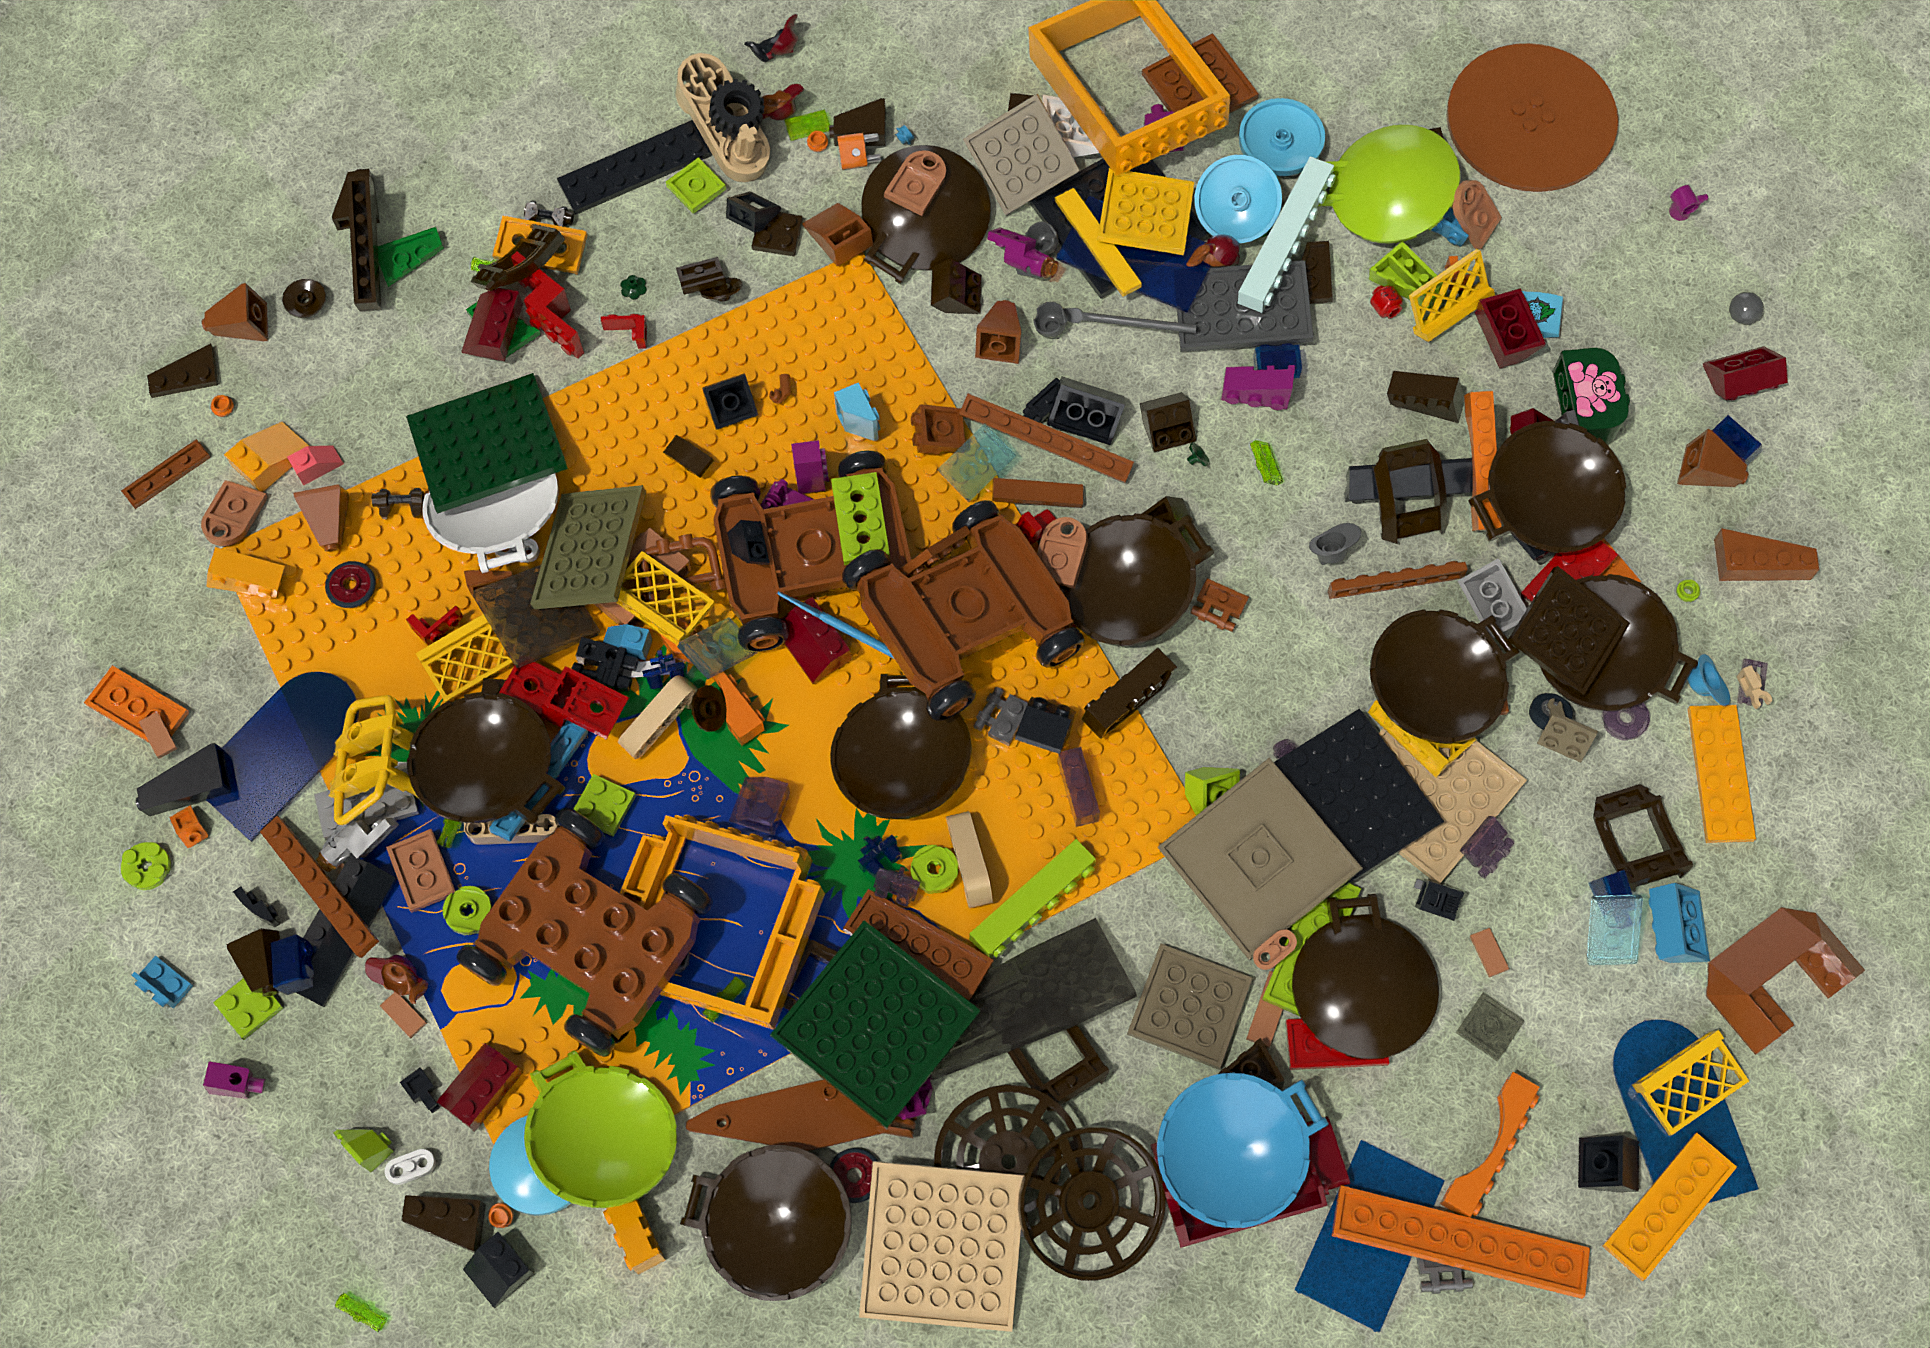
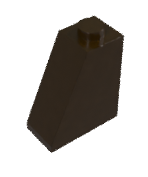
M885 98L877 99L834 116V123L829 126L830 138H834V146H838L837 136L863 133V135L877 133L879 140L866 142L865 146H885Z
M369 168L357 169L347 173L332 214V220L337 231L350 229L347 177L370 176L374 183ZM375 191L376 224H377V223H380V219H379V212H378V205H377V198H376V191Z
M261 928L226 944L227 950L251 992L262 993L263 996H272L277 994L278 990L287 987L281 939L278 930Z

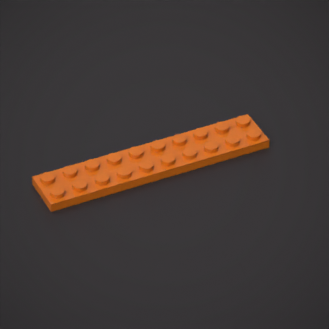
M1342 1185L1339 1188L1332 1230L1333 1237L1580 1299L1585 1297L1590 1247Z

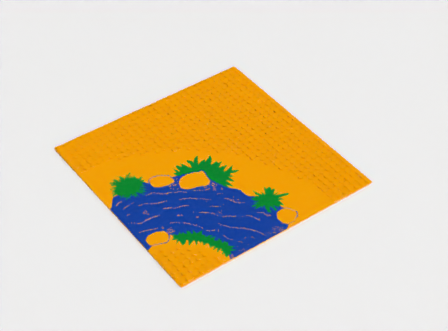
M863 252L838 267L833 262L544 397L543 401L568 469L555 473L559 488L555 509L547 522L535 534L529 537L536 541L540 553L538 558L530 563L513 562L489 569V571H512L516 580L515 586L471 595L466 585L464 571L480 570L477 554L455 551L439 543L429 532L423 516L422 518L413 517L409 504H394L387 519H382L379 515V508L372 506V493L380 492L381 489L389 490L392 495H408L410 490H414V488H420L424 492V496L426 493H429L419 456L346 490L349 492V502L342 545L338 546V550L325 552L319 546L302 511L244 537L236 544L221 548L285 566L276 598H263L253 594L236 593L328 790H330V782L334 779L336 772L337 756L333 755L336 747L335 742L342 734L347 710L354 701L384 695L392 696L395 703V716L403 720L399 726L413 734L432 711L445 703L415 654L426 648L427 645L407 623L406 619L410 615L414 614L418 619L422 617L431 627L454 606H457L461 610L463 618L456 627L450 628L443 634V637L497 606L526 652V658L558 674H561L565 666L572 668L574 662L578 663L575 655L581 637L603 643L608 627L618 626L617 623L594 604L534 609L530 604L561 494L643 485L646 489V495L633 544L637 536L642 532H646L649 528L663 539L669 538L670 543L679 541L678 536L691 533L693 538L705 537L710 539L716 547L722 578H724V572L713 521L717 508L713 505L710 497L712 486L716 482L730 476L743 475L752 477L760 486L759 504L762 503L773 483L780 481V479L788 483L787 487L798 492L791 446L793 443L819 440L820 449L825 448L829 482H825L826 491L803 494L813 500L833 496L831 479L840 478L838 466L846 456L867 450L883 454L888 464L886 475L895 485L911 560L930 546L953 533V521L967 507L983 500L992 501L993 478H998L964 419L966 449L963 453L941 451L939 455L918 453L917 446H913L912 439L916 430L915 426L911 425V415L920 404L956 408L871 264L864 262L865 254ZM745 373L758 415L716 430L705 403L702 387ZM781 374H789L791 395L782 403H773L769 398L770 392L780 388L779 376ZM858 382L862 390H867L870 397L869 404L871 408H876L880 418L878 420L881 429L878 431L879 440L872 441L845 432L836 414L834 392ZM676 435L688 441L714 460L701 478L687 471L682 465L663 453ZM992 501L999 509V515L1002 514L1006 520L1014 525L1017 524L1021 514L1014 503ZM966 540V543L954 550L952 547L953 551H951V554L942 560L938 559L939 561L929 568L925 566V570L971 550V545ZM1036 541L1031 546L1037 554L1039 544ZM697 546L678 550L690 560L692 570L685 577L712 572L708 552L705 547ZM527 550L526 554H530L532 550ZM495 553L486 554L487 560L497 557ZM349 561L361 562L367 565L374 573L376 586L373 595L367 602L358 607L343 608L335 605L326 594L325 582L327 576L339 564ZM664 575L655 576L656 583L669 581ZM636 578L626 580L622 587L627 590L636 589ZM639 578L640 588L644 587L642 578ZM349 580L345 583V589H353L356 586L355 580ZM709 582L692 585L715 601V605L695 628L698 632L696 636L700 641L705 640L711 649L709 653L713 658H719L724 666V669H722L727 676L729 674L733 676L738 684L736 686L738 691L746 693L751 701L749 704L754 711L756 709L760 711L765 719L763 721L765 730L741 746L728 729L726 718L721 728L714 732H706L695 723L692 709L684 708L646 753L640 758L634 759L618 743V740L673 677L677 675L685 677L698 689L702 686L712 685L724 697L720 687L709 674L695 665L675 659L662 643L659 633L641 621L637 627L649 629L652 637L646 661L675 659L676 674L632 678L629 692L617 691L629 697L609 737L606 740L588 731L585 739L556 778L565 787V790L560 795L557 794L541 813L555 817L559 810L564 807L574 809L593 774L636 794L614 837L604 833V840L599 847L588 848L593 854L590 857L586 873L620 893L642 836L651 837L652 834L666 839L668 831L662 824L666 815L670 817L690 815L700 822H714L720 828L727 829L732 827L741 831V834H757L763 840L770 842L778 840L784 843L786 847H802L808 851L807 853L813 860L806 879L818 882L825 893L808 939L814 940L836 952L851 937L843 932V927L868 889L981 952L969 940V933L1075 839L1096 859L1095 871L1086 879L1082 877L1077 882L1078 886L1070 894L1064 893L1059 898L1060 902L1052 910L1047 908L1041 914L1042 918L1037 924L1165 858L1157 847L1196 816L1185 795L1183 784L1138 710L1102 739L1082 720L1085 706L1093 699L1097 701L1108 687H1113L1117 683L1119 678L1097 641L1083 633L1074 623L1071 627L1077 628L1082 633L1084 644L1074 656L1055 667L1046 668L1039 663L1036 658L1038 649L1035 644L1036 641L1023 630L961 659V668L965 674L962 680L969 681L976 690L975 699L959 713L968 727L972 744L971 762L962 784L941 806L917 817L885 819L865 813L850 803L838 788L830 763L831 745L837 728L841 727L852 708L860 702L864 703L874 697V694L880 692L881 674L888 673L889 676L905 675L896 660L836 629L849 647L852 660L815 684H812L784 644L775 649L761 652L743 649L738 642V630L742 626V622L731 610L727 588L711 591ZM684 587L673 589L674 598L688 596L687 589ZM843 587L792 597L801 602L813 597L823 612L883 642L863 611L860 593L857 590ZM670 590L659 592L661 600L671 599ZM701 599L691 601L693 611L702 610L707 604ZM782 599L779 618L784 619L797 605L787 599ZM688 601L675 603L676 613L689 612ZM672 604L660 605L659 613L662 615L673 614ZM690 616L683 617L687 624L691 623ZM500 624L493 628L491 636L504 639L506 632L504 626ZM508 635L507 640L512 641V639ZM479 637L474 639L471 648L483 651L486 639ZM490 640L487 652L499 655L502 643ZM506 644L503 656L512 658L520 652L516 646ZM455 650L452 652L451 660L463 663L466 651ZM470 652L467 664L479 667L482 655ZM486 656L483 668H495L498 658ZM436 661L429 667L433 673L443 675L446 663ZM516 662L488 679L507 680ZM449 664L446 676L459 679L462 667ZM588 664L587 666L584 665V669L596 671L597 666ZM465 667L462 679L467 681L476 679L478 670ZM436 677V679L438 680V682H439V684H440L441 678H437V677ZM445 679L443 690L446 695L456 690L458 682ZM530 681L531 691L536 690L537 685ZM483 682L452 699L450 702L461 699L466 694L481 692ZM912 684L890 685V688L915 686ZM995 687L1004 691L1000 699L1005 702L1010 694L1027 703L1031 697H1042L1050 703L1067 705L1076 711L1070 735L1060 754L1015 740L1016 734L1010 745L1007 746L988 736L991 727L985 725L982 731L974 728L977 721L976 716L979 711L984 709L987 703L986 699L990 693H993ZM599 703L590 705V709L595 713L603 711V707ZM385 705L359 709L354 723L386 715ZM995 707L990 716L996 719L1001 710ZM541 718L551 743L561 728ZM392 743L391 757L398 762H407L410 750H405ZM382 744L371 751L348 758L346 766L351 763L354 764L363 760L381 757ZM415 796L419 814L397 820L396 822L399 825L366 857L360 858L397 878L386 847L432 829L455 890H460L459 888L463 886L480 888L490 898L493 907L539 842L474 844L464 832L463 822H456L439 816ZM968 811L973 821L989 876L993 903L973 908L968 907L959 866L958 878L952 887L944 892L927 894L924 890L918 888L912 880L910 871L915 853L927 845L946 847L955 855L946 817ZM524 825L519 832H527L530 826ZM548 825V829L545 831H549V827H552V825ZM482 827L473 829L472 835L479 834ZM686 839L673 873L680 874L701 887L711 896L713 905L706 914H696L701 921L698 924L695 943L689 951V965L681 973L672 975L668 982L745 1005L795 870L751 857H743L734 852ZM931 864L928 872L938 874L941 866ZM397 878L382 905L406 958L415 965L417 976L428 983V989L424 997L459 1072L463 1070L484 1043L500 1052L523 1072L483 1122L493 1145L510 1124L528 1115L530 1108H532L540 1092L534 1085L530 1073L536 1070L541 1071L564 1059L573 1050L578 1053L586 1067L609 1068V1066L627 1069L629 1073L640 1078H646L664 1095L674 1115L791 1054L770 1037L773 1029L659 995L639 1025L631 1029L620 1043L615 1044V1048L609 1056L602 1057L576 1041L564 1030V1024L570 1015L578 1014L582 1016L581 1012L586 1008L589 993L530 955L520 960L511 970L503 965L507 971L505 980L499 986H492L467 970L457 961L456 955L460 948L466 944L475 946L473 943L475 940H478L479 934L461 935L454 932L447 925L443 916V904L446 899L411 913ZM472 905L462 909L465 916L473 913ZM1028 925L1023 931H1026L1034 926ZM809 956L788 996L799 1000L827 964ZM782 1008L777 1025L785 1017L789 1010ZM570 1066L545 1079V1081L548 1083L574 1068Z

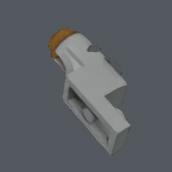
M381 818L371 828L363 820L350 822L346 825H338L322 846L316 861L325 871L331 872L348 860L350 855L355 856L357 859L364 858L399 824L394 818Z

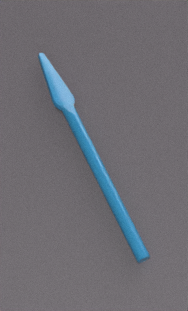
M778 591V595L818 617L823 622L894 659L885 643L830 614Z

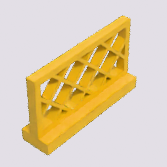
M1475 249L1409 294L1416 326L1413 327L1416 336L1427 342L1431 341L1476 310L1479 300L1495 296L1494 289L1488 285L1480 250ZM1475 259L1476 262L1472 271L1468 270L1471 261ZM1459 270L1456 281L1452 282L1451 279L1454 273ZM1466 273H1469L1470 276L1466 285H1462ZM1476 276H1479L1480 282L1473 286ZM1443 282L1439 293H1434L1437 285ZM1449 284L1454 285L1449 297L1445 296ZM1459 288H1464L1462 294L1456 297ZM1425 293L1426 296L1423 303L1419 305L1417 298ZM1432 296L1437 297L1433 307L1428 308ZM1446 299L1447 302L1445 306L1439 309L1442 300ZM1430 311L1429 316L1423 320L1425 312Z
M641 551L626 569L623 579L624 583L628 579L636 578L637 588L627 590L621 587L618 602L615 603L682 649L687 643L688 636L712 609L715 601ZM643 560L651 564V571L638 573V566ZM665 574L669 577L670 584L656 586V575ZM652 576L653 586L640 588L639 578ZM673 588H686L688 596L674 598ZM670 589L671 599L658 601L657 590ZM654 591L655 601L644 602L641 600V593ZM701 599L707 603L702 610H692L691 601ZM689 602V612L676 613L675 603ZM672 604L673 614L662 615L659 613V606ZM690 616L691 623L685 630L678 626L677 618Z
M497 606L415 653L445 702L451 701L483 682V678L488 679L514 664L520 655L527 656ZM502 624L506 630L504 639L492 637L493 628ZM508 635L510 636L512 641L507 640ZM478 637L486 639L483 651L471 648L474 639ZM490 640L502 643L499 655L487 652ZM506 644L516 646L520 652L512 658L503 656ZM457 649L466 651L463 663L452 661V652ZM470 652L482 655L479 667L467 664ZM486 656L498 658L495 668H483ZM436 661L446 663L443 675L433 673L429 666ZM449 664L462 667L459 679L446 676ZM465 667L478 670L476 679L472 681L462 679ZM436 677H437V678H441L440 684H439L438 680L436 679ZM445 679L458 682L456 690L446 695L443 690Z
M1377 700L1374 701L1368 711L1369 715L1436 778L1477 740L1474 737L1467 740L1465 744L1429 742L1417 738L1397 726L1383 711ZM1439 747L1450 748V757L1448 759L1439 752Z
M1719 1030L1706 1033L1632 1084L1635 1091L1642 1094L1668 1135H1673L1749 1082L1723 1043L1724 1037ZM1717 1047L1723 1054L1722 1064L1710 1062L1711 1053ZM1696 1062L1704 1064L1702 1078L1691 1075L1692 1065ZM1710 1066L1721 1068L1719 1082L1708 1079ZM1726 1069L1734 1071L1740 1079L1734 1085L1725 1083ZM1675 1076L1685 1077L1683 1091L1671 1089ZM1690 1079L1702 1081L1700 1095L1688 1093ZM1707 1083L1719 1085L1718 1094L1715 1098L1705 1097ZM1656 1089L1666 1091L1664 1105L1656 1103L1650 1095ZM1671 1092L1682 1095L1680 1109L1669 1106ZM1688 1096L1699 1099L1698 1110L1695 1112L1686 1110ZM1668 1110L1680 1112L1679 1122L1673 1127L1667 1120Z

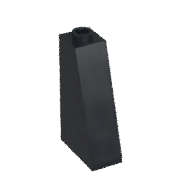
M211 743L138 787V797H136L137 808L148 816H154L232 793L224 750L216 743Z

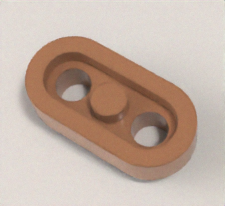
M1280 929L1258 946L1253 953V960L1256 966L1260 969L1268 970L1289 955L1297 944L1294 933L1287 929ZM1281 937L1289 939V943L1286 946H1282L1279 943ZM1262 953H1269L1270 959L1268 961L1261 960Z

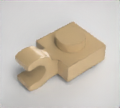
M1752 665L1743 668L1736 677L1746 697L1750 696L1753 707L1758 709L1761 706L1759 698H1762L1766 705H1769L1772 702V697L1768 692L1760 689L1762 687L1760 675L1754 671Z

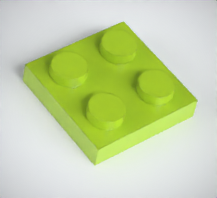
M699 157L665 182L666 187L693 214L726 190V185Z
M593 774L573 810L587 817L604 833L614 837L636 794Z
M244 978L213 1002L243 1040L283 1009L282 1005L273 995L263 996L262 993L251 992Z

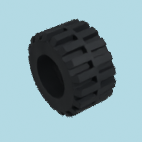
M733 79L731 83L729 80L724 81V86L719 84L717 90H714L712 93L709 107L710 123L712 126H715V131L717 133L721 131L722 136L725 138L727 135L731 136V140L736 139L740 127L744 124H747L749 128L754 126L758 131L759 125L762 123L765 107L759 89L755 91V85L752 83L747 85L746 80L738 82V79ZM731 103H739L747 108L748 113L743 116H733L726 111L725 106Z

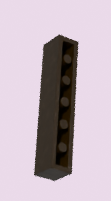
M370 176L347 177L354 304L359 312L381 310L374 183Z

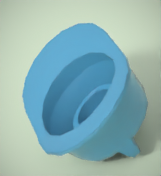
M1706 654L1700 655L1696 669L1691 671L1687 679L1690 687L1699 695L1712 696L1720 705H1729V690L1717 672L1712 659Z

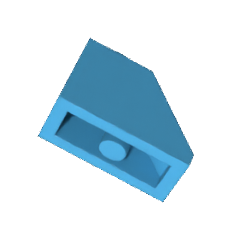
M624 624L608 627L603 643L618 648H626L627 654L646 661L652 637L649 629Z

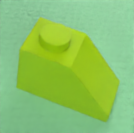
M1201 767L1185 772V795L1196 816L1240 781V770L1237 768Z
M336 1130L333 1133L338 1139L342 1140L340 1143L358 1164L369 1172L375 1170L394 1152L389 1147L392 1143L391 1140L383 1132L378 1135L374 1130Z

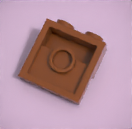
M923 404L918 406L911 415V425L915 426L916 430L913 434L912 443L913 446H917L918 453L939 455L941 451L964 452L966 444L963 417L959 415L961 408Z

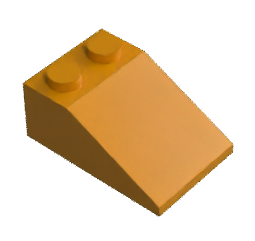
M280 422L241 439L224 456L231 466L258 491L264 492L292 467L287 457L309 445L286 424Z

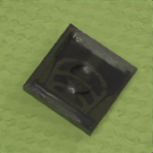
M1482 993L1456 1031V1034L1495 1061H1498L1524 1023V1020L1485 993Z

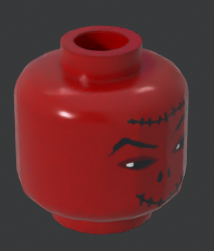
M1381 285L1374 289L1370 304L1380 317L1390 319L1401 312L1403 299L1393 286Z

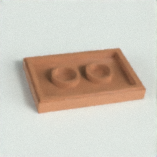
M432 829L386 847L411 913L444 900L448 895L456 891Z

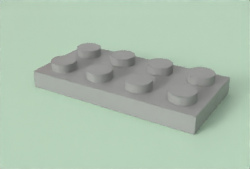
M407 768L401 770L408 774ZM387 784L381 799L351 822L363 820L371 828L381 818H394L397 821L418 815L416 798L407 791H401ZM375 787L367 792L344 799V814L373 793ZM330 790L314 794L325 840L332 835L338 826L334 820V798L328 796Z

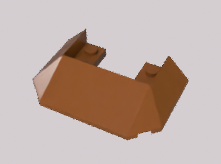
M1781 907L1708 962L1706 997L1755 1055L1794 1026L1793 1022L1762 987L1763 984L1785 967L1796 961L1828 999L1865 971L1861 964L1814 912Z

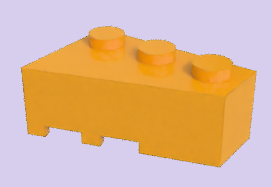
M215 547L207 572L206 587L253 594L263 598H276L285 566Z
M638 1199L624 1205L606 1208L603 1211L608 1224L613 1223L616 1230L613 1236L619 1248L623 1247L626 1256H624V1260L630 1271L634 1270L637 1274H640L666 1261Z

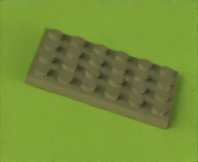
M643 485L561 494L530 603L534 609L618 602L646 495V489Z

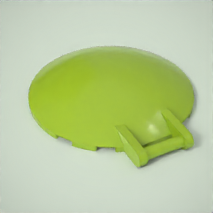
M1401 124L1383 127L1364 135L1354 142L1344 152L1339 161L1327 162L1334 165L1333 174L1336 177L1323 204L1319 203L1318 206H1332L1342 225L1350 232L1361 236L1364 240L1376 243L1408 241L1416 238V235L1425 230H1431L1444 219L1443 216L1448 209L1453 206L1455 191L1460 184L1459 163L1451 146L1441 136L1429 129Z
M575 1050L568 1053L564 1059L549 1067L530 1073V1077L540 1094L532 1108H530L526 1119L524 1132L525 1151L534 1174L547 1189L558 1197L576 1205L591 1208H609L624 1205L642 1197L662 1180L675 1154L677 1133L673 1111L664 1095L654 1084L644 1077L640 1078L629 1073V1070L615 1066H609V1068L586 1067ZM570 1066L574 1068L548 1083L545 1081V1079Z

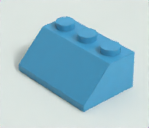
M1677 883L1649 889V906L1652 909L1653 915L1652 928L1655 932L1657 943L1655 950L1659 960L1669 963L1710 961L1700 891Z

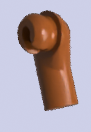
M781 374L779 376L780 388L770 392L769 398L773 403H782L791 395L789 374Z

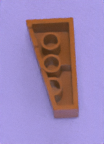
M1723 528L1714 538L1719 581L1811 580L1819 571L1816 548Z

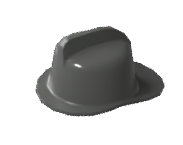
M1354 523L1336 525L1312 538L1309 542V549L1317 555L1321 565L1339 563L1346 557L1348 548L1359 541L1361 529Z

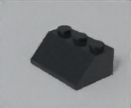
M1061 376L1053 398L1047 425L1111 445L1125 407V396Z

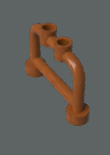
M691 533L678 536L679 541L670 543L669 538L657 540L656 546H651L643 551L651 557L703 546L707 549L712 572L682 579L691 585L709 582L711 591L726 588L725 578H722L717 550L710 539L705 537L693 538ZM643 560L639 564L640 571H650L648 562ZM651 576L642 577L644 587L653 586ZM669 581L656 583V586L670 583ZM670 589L657 590L658 601L661 600L659 592ZM654 591L645 592V595L641 596L644 602L655 601Z

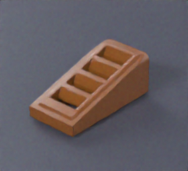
M481 570L464 571L466 585L471 595L516 585L512 571H489L486 573H482Z

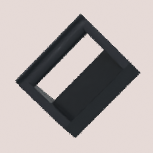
M751 191L727 198L726 218L752 232L761 231L781 211L779 205ZM754 202L764 208L758 209L750 205V203Z

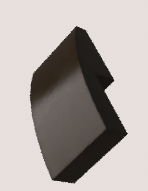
M678 435L673 438L663 451L667 457L679 463L687 471L699 478L702 477L714 461L707 454Z

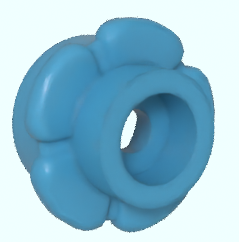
M905 125L900 128L897 127L898 133L895 134L902 144L907 142L910 145V141L914 139L912 133Z

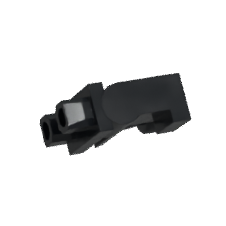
M581 637L575 655L578 663L574 662L571 669L615 691L629 692L632 685V677L624 676L623 672L624 669L635 672L639 663L638 657L627 654L626 648H618L610 644ZM584 665L597 666V670L584 669Z

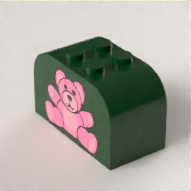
M1602 348L1563 350L1552 371L1561 416L1567 411L1575 410L1579 426L1586 428L1587 432L1598 439L1600 437L1609 445L1615 440L1624 424L1630 405L1629 395L1625 393L1624 388L1625 375L1621 374L1619 362L1612 353Z

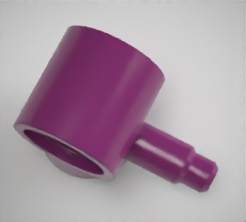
M1690 185L1681 186L1670 195L1673 202L1669 208V214L1675 220L1684 221L1689 218L1692 212L1699 208L1701 203L1707 201L1709 197L1707 194L1696 196Z

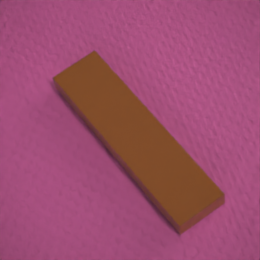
M196 439L121 490V492L131 505L137 509L211 457Z
M993 478L992 501L1082 508L1083 484Z

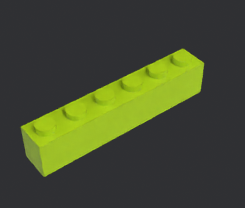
M1075 839L970 932L969 940L981 953L990 958L994 956L998 958L1006 951L1007 948L1005 946L1010 941L1016 942L1025 933L1023 930L1028 925L1034 926L1042 918L1041 914L1047 908L1052 910L1060 902L1059 898L1064 893L1070 894L1078 886L1077 882L1082 877L1086 879L1095 871L1096 859Z

